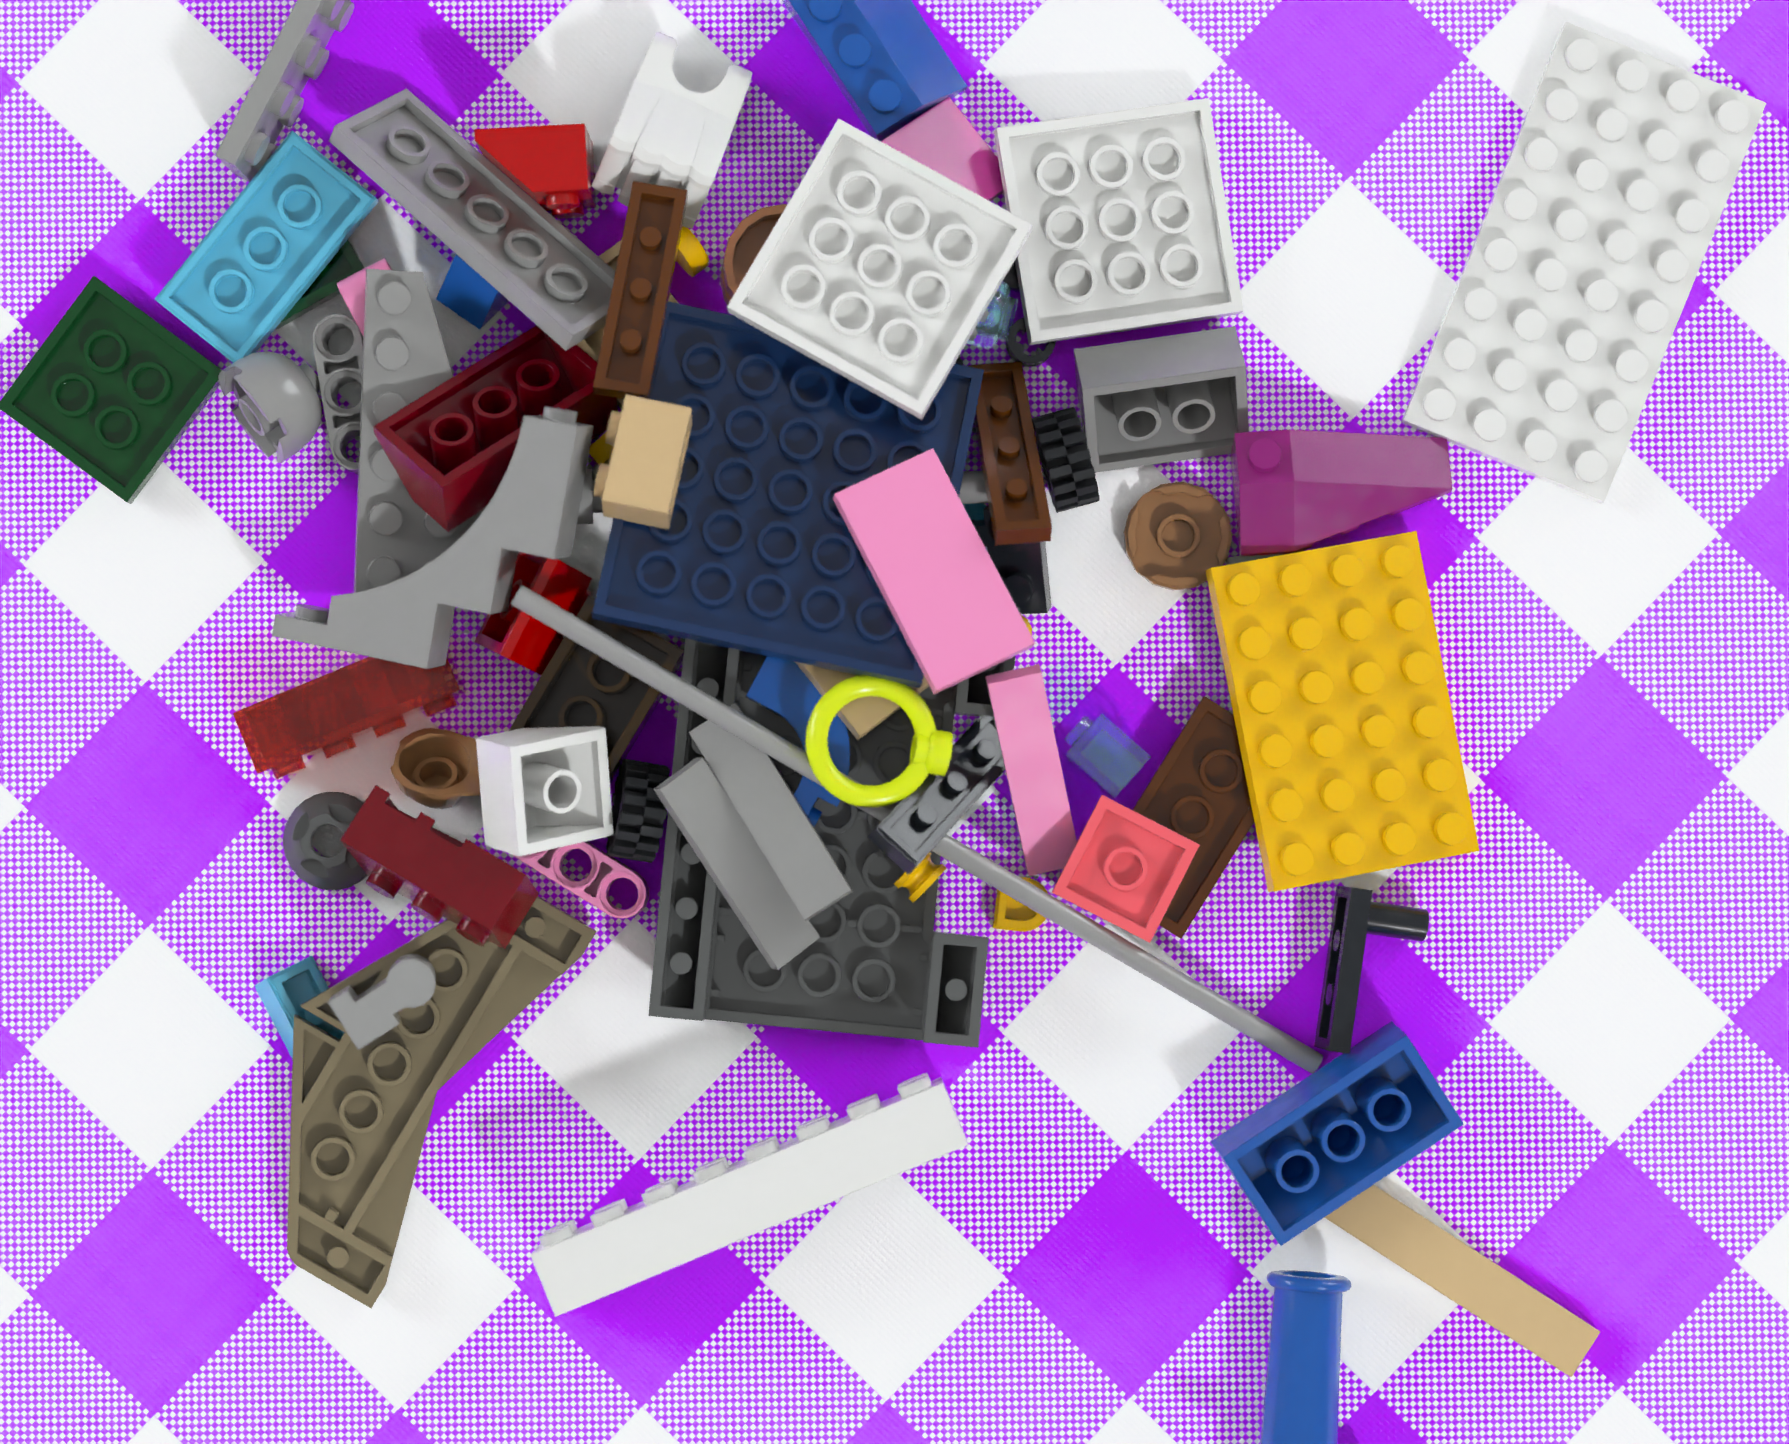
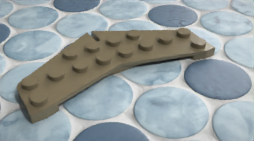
M539 896L534 901L505 949L488 940L484 946H479L469 941L455 930L458 924L446 919L300 1005V1007L345 1032L341 1039L336 1038L299 1015H294L287 1251L290 1259L298 1267L371 1309L387 1282L437 1091L557 977L573 965L583 955L596 933V930ZM418 954L428 959L436 973L435 990L429 1001L416 1008H403L398 1011L401 1017L399 1025L358 1050L330 1007L328 1001L331 996L351 984L357 995L361 994L385 979L391 965L403 955Z

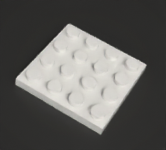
M1209 98L997 127L995 129L994 136L1006 210L1032 224V232L1015 259L1028 345L1239 315L1244 311Z
M838 119L727 306L728 313L922 420L1032 232V224Z

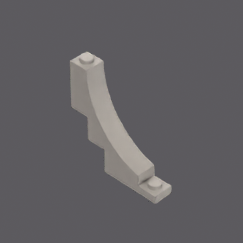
M544 406L543 415H524L518 443L502 482L479 518L457 542L425 566L389 584L362 592L331 596L329 609L314 605L297 604L294 612L275 614L272 636L425 669L444 666L446 664L455 607L486 614L508 611L518 552L551 559L571 557L594 425L576 422L578 412Z

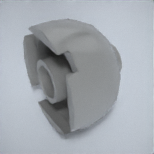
M270 351L256 352L237 360L223 369L218 375L223 395L225 396L233 391L238 400L239 406L232 410L234 416L249 438L265 455L270 457L277 452V462L282 463L299 452L312 440L321 424L322 406L317 395L321 391L319 378L308 364L303 363L298 366L288 356Z

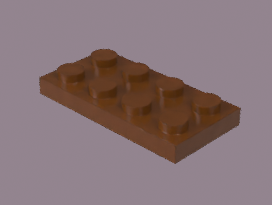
M1205 696L1201 698L1132 809L1200 844L1159 925L1180 939L1185 934L1254 823L1234 716L1231 712Z

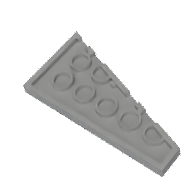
M366 269L354 593L389 584L433 561L457 542L484 511H480L447 532L413 501L374 434L373 426L453 377L423 272Z

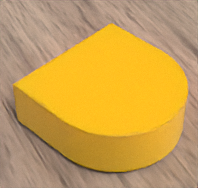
M1021 877L1047 893L1046 889L1038 881ZM997 889L993 919L994 929L1026 932L1038 928L1046 920L1044 916Z

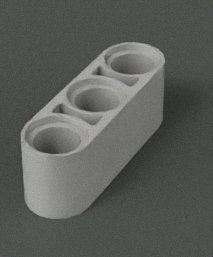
M332 314L324 317L316 324L312 343L330 450L333 458L340 466L358 475L359 462H351L348 459L346 447L353 437L360 435L361 400L355 407L344 409L339 406L337 395L340 388L346 383L358 382L362 386L363 335L356 322L342 314ZM340 329L351 330L354 336L351 349L342 355L331 354L328 348L331 335Z

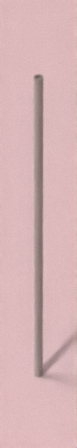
M523 585L520 586L511 605L822 786L811 769L807 752L534 591ZM842 773L846 778L850 779L851 781L861 784L855 781L854 779L850 778L849 776L845 775L844 773ZM891 804L878 808L856 807L882 822L897 805ZM946 834L931 850L1313 1074L1320 1066L1323 1055L953 837Z

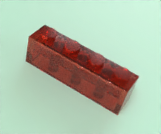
M449 649L446 664L429 669L367 657L233 713V716L257 774L267 775L273 772L275 779L280 780L306 769L303 760L323 752L326 759H331L355 749L357 746L354 738L374 731L378 739L407 727L404 718L424 710L427 718L446 712L457 706L454 697L465 693L466 690Z

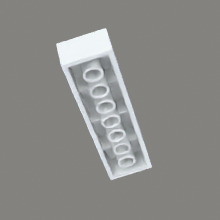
M927 1072L899 1083L897 1085L899 1095L880 1102L877 1093L847 1105L846 1111L848 1116L830 1123L826 1114L797 1126V1130H795L797 1137L779 1144L776 1135L746 1147V1151H744L746 1158L729 1165L726 1156L718 1158L696 1168V1172L692 1173L694 1180L678 1186L675 1177L645 1189V1193L641 1194L642 1202L628 1207L623 1198L595 1210V1214L590 1216L592 1222L577 1228L573 1219L544 1231V1235L538 1237L541 1244L530 1254V1257L555 1317L967 1146L966 1135L942 1077L931 1081Z

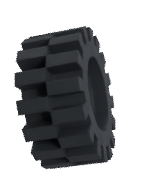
M1070 407L1032 418L1039 459L1056 512L1098 502L1100 496L1095 479L1096 475L1076 409Z
M623 759L615 782V792L611 800L614 835L607 837L606 850H608V856L649 863L655 860L656 852L658 853L660 838H662L664 830L663 822L664 819L666 820L667 810L653 789L669 778L670 769L668 766Z

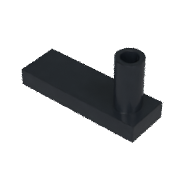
M1345 886L1336 887L1314 1047L1350 1054L1366 935L1372 934L1422 942L1426 938L1429 927V913L1426 909L1372 902L1373 890Z

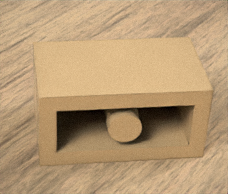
M625 394L622 412L612 411L608 423L606 444L614 445L610 464L600 463L595 480L594 496L602 498L604 517L617 518L669 530L692 429V408Z

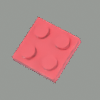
M1101 795L1051 893L1150 943L1200 844Z

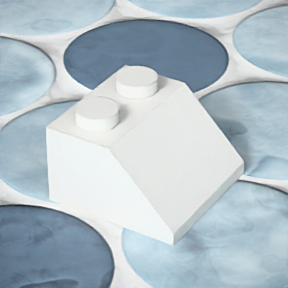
M605 727L521 728L476 737L485 846L515 856H524L614 835Z

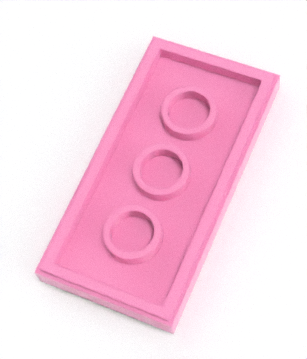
M933 448L834 494L833 501L933 694L941 692L1034 646L1035 642Z

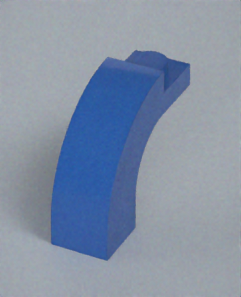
M767 656L746 697L784 718L794 728L801 740L803 750L806 751L805 738L808 721L822 695L795 662ZM836 714L828 732V750L835 767L848 776L850 767L849 736L846 725ZM802 775L794 796L815 827L822 814V811L813 807L817 798L835 807H838L840 799Z

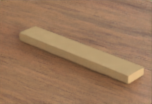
M1372 1185L1324 1217L1571 1378L1601 1332L1375 1185Z

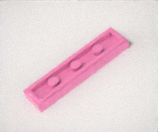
M1036 664L985 676L1028 876L1063 869L1077 840L1040 665Z

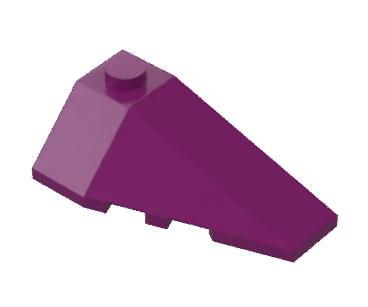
M1290 429L1234 434L1230 458L1240 556L1285 555L1301 552L1311 548L1312 544L1339 533L1342 536L1357 530L1359 525L1387 514L1395 515L1451 493L1453 489L1447 439L1443 437Z

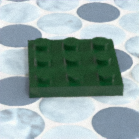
M93 276L0 400V409L125 502L132 504L220 386L218 375L222 369L97 277Z

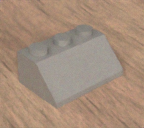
M1235 326L1074 349L1077 394L1082 428L1095 473L1231 454L1234 434L1249 432L1246 365Z

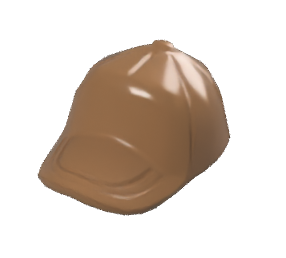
M424 728L407 735L399 742L394 764L390 769L399 789L407 797L423 806L442 810L453 807L462 796H481L476 739L449 730Z

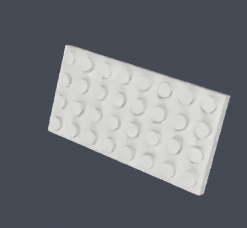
M1566 21L1556 40L1401 423L1435 437H1443L1450 443L1599 504L1604 503L1767 103Z

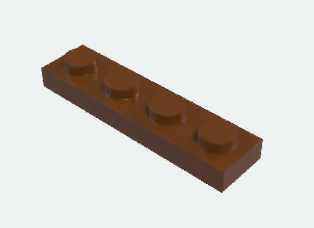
M633 181L593 384L594 394L625 399L626 394L650 399L688 200L687 190Z
M1022 362L968 365L969 367L984 370L974 425L995 545L1051 541L1052 523Z

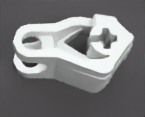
M656 32L632 84L592 187L601 193L609 195L613 194L615 187L621 189L617 201L627 207L633 181L687 190L688 200L683 226L693 229L734 129L751 82L752 72L739 65L732 64L728 66L725 76L716 88L704 93L689 91L677 81L672 70L674 54L678 47L677 39L661 32Z

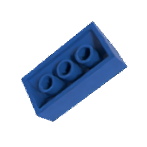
M781 0L869 135L879 141L884 140L946 98L950 97L952 99L968 88L911 0Z
M1391 1021L1350 1048V1054H1341L1210 1143L1278 1244L1282 1246L1464 1125V1123L1408 1036Z

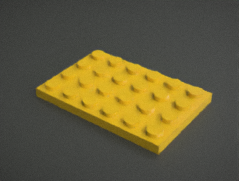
M1417 531L1212 567L1205 570L1268 892L1480 851Z

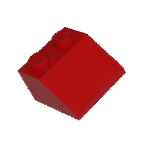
M585 123L474 129L475 142L483 156L546 211H551L554 218H579L584 216V209L597 208L596 189L592 187L595 178L594 148Z
M519 552L508 611L488 614L474 642L542 675L563 640L564 635L511 605L514 596L520 586L523 585L577 616L586 599L591 595L588 587L593 578L559 559Z

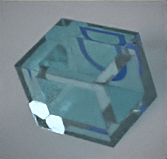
M1103 713L1094 722L1085 715L1064 738L1071 745L1064 756L1111 798H1115L1151 758L1148 753Z

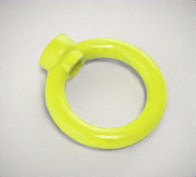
M857 675L845 679L834 685L820 698L810 715L805 738L809 764L821 785L843 802L866 808L884 807L901 801L916 791L928 774L945 776L949 767L953 745L952 733L936 730L930 709L914 689L899 682L867 675ZM875 696L894 702L908 715L915 732L911 743L909 765L897 778L881 785H862L846 778L835 767L828 750V732L835 715L846 704L861 697Z

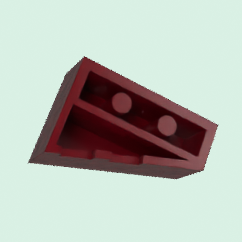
M375 785L340 839L369 876L366 884L387 898L394 899L398 893L412 900L410 906L433 922L438 923L444 917L458 924L455 930L479 946H484L488 940L505 949L539 895L527 875L468 839L461 842L433 828L436 820L420 812L418 817L414 818L398 810L389 798L391 793Z

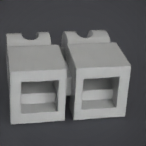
M406 954L399 957L391 965L387 977L359 995L356 994L351 984L333 994L328 1003L359 1050L399 1025L401 1017L398 1011L403 1008H416L429 1001L435 990V969L425 957L418 954Z

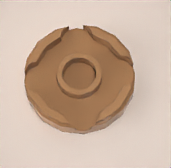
M1186 482L1161 484L1142 495L1130 510L1123 532L1125 552L1135 571L1152 585L1172 591L1192 589L1206 582L1205 570L1223 566L1228 558L1232 543L1230 518L1224 507L1203 487Z

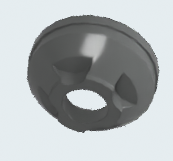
M329 791L305 799L295 808L288 818L284 829L283 848L291 869L300 879L320 889L340 890L350 888L368 876L344 845L337 855L328 858L318 854L312 843L315 831L325 824H332L338 827L344 835L364 803L362 800L344 792Z

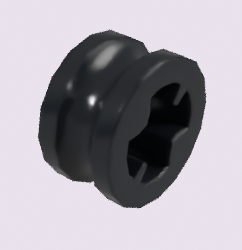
M1024 317L1018 319L1009 329L1006 337V350L1014 362H1022L1024 367H1036L1044 363L1053 353L1056 341L1045 343L1044 351L1037 347L1033 356L1024 354V345L1016 342L1018 332L1022 336L1026 333Z

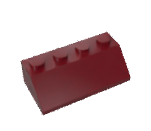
M536 325L373 426L377 440L413 501L449 532L484 510L494 497L508 470L517 446L524 415H543L544 406L578 412L576 422L594 425L591 439L593 440L607 431L611 412H618L617 398L594 394L593 384L598 362L577 345L565 351Z

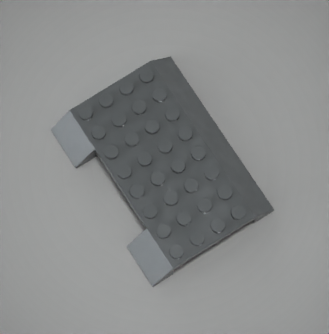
M685 639L681 675L683 680L728 706L737 703L746 717L803 749L798 734L784 718L746 697L767 656ZM1015 656L936 694H933L930 686L919 695L931 711L936 730L952 733L954 715L994 717L985 676L1014 670ZM680 703L678 706L672 775L696 757L704 758L689 732L706 722L707 719ZM902 708L859 740L847 728L850 744L848 776L862 785H881L897 778L909 765L911 743L915 732L911 720ZM772 758L794 794L800 784L802 775ZM817 798L813 807L822 811V814L814 828L854 892L809 919L820 938L779 970L770 968L668 812L648 1016L696 1021L707 1019L923 1040L925 1043L978 1048L989 937L933 931L938 878L914 903L908 899L910 894L908 889L905 887L898 889L893 884L904 871L868 838L881 823L880 820L840 800L838 807H835ZM931 851V861L936 865H940L941 856Z

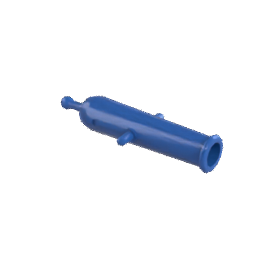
M1299 1270L1269 1272L1266 1278L1267 1282L1274 1287L1260 1444H1337L1342 1293L1351 1289V1282L1345 1276L1323 1272Z

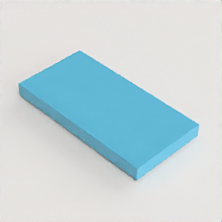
M292 130L160 291L155 300L234 363L259 350L379 201Z

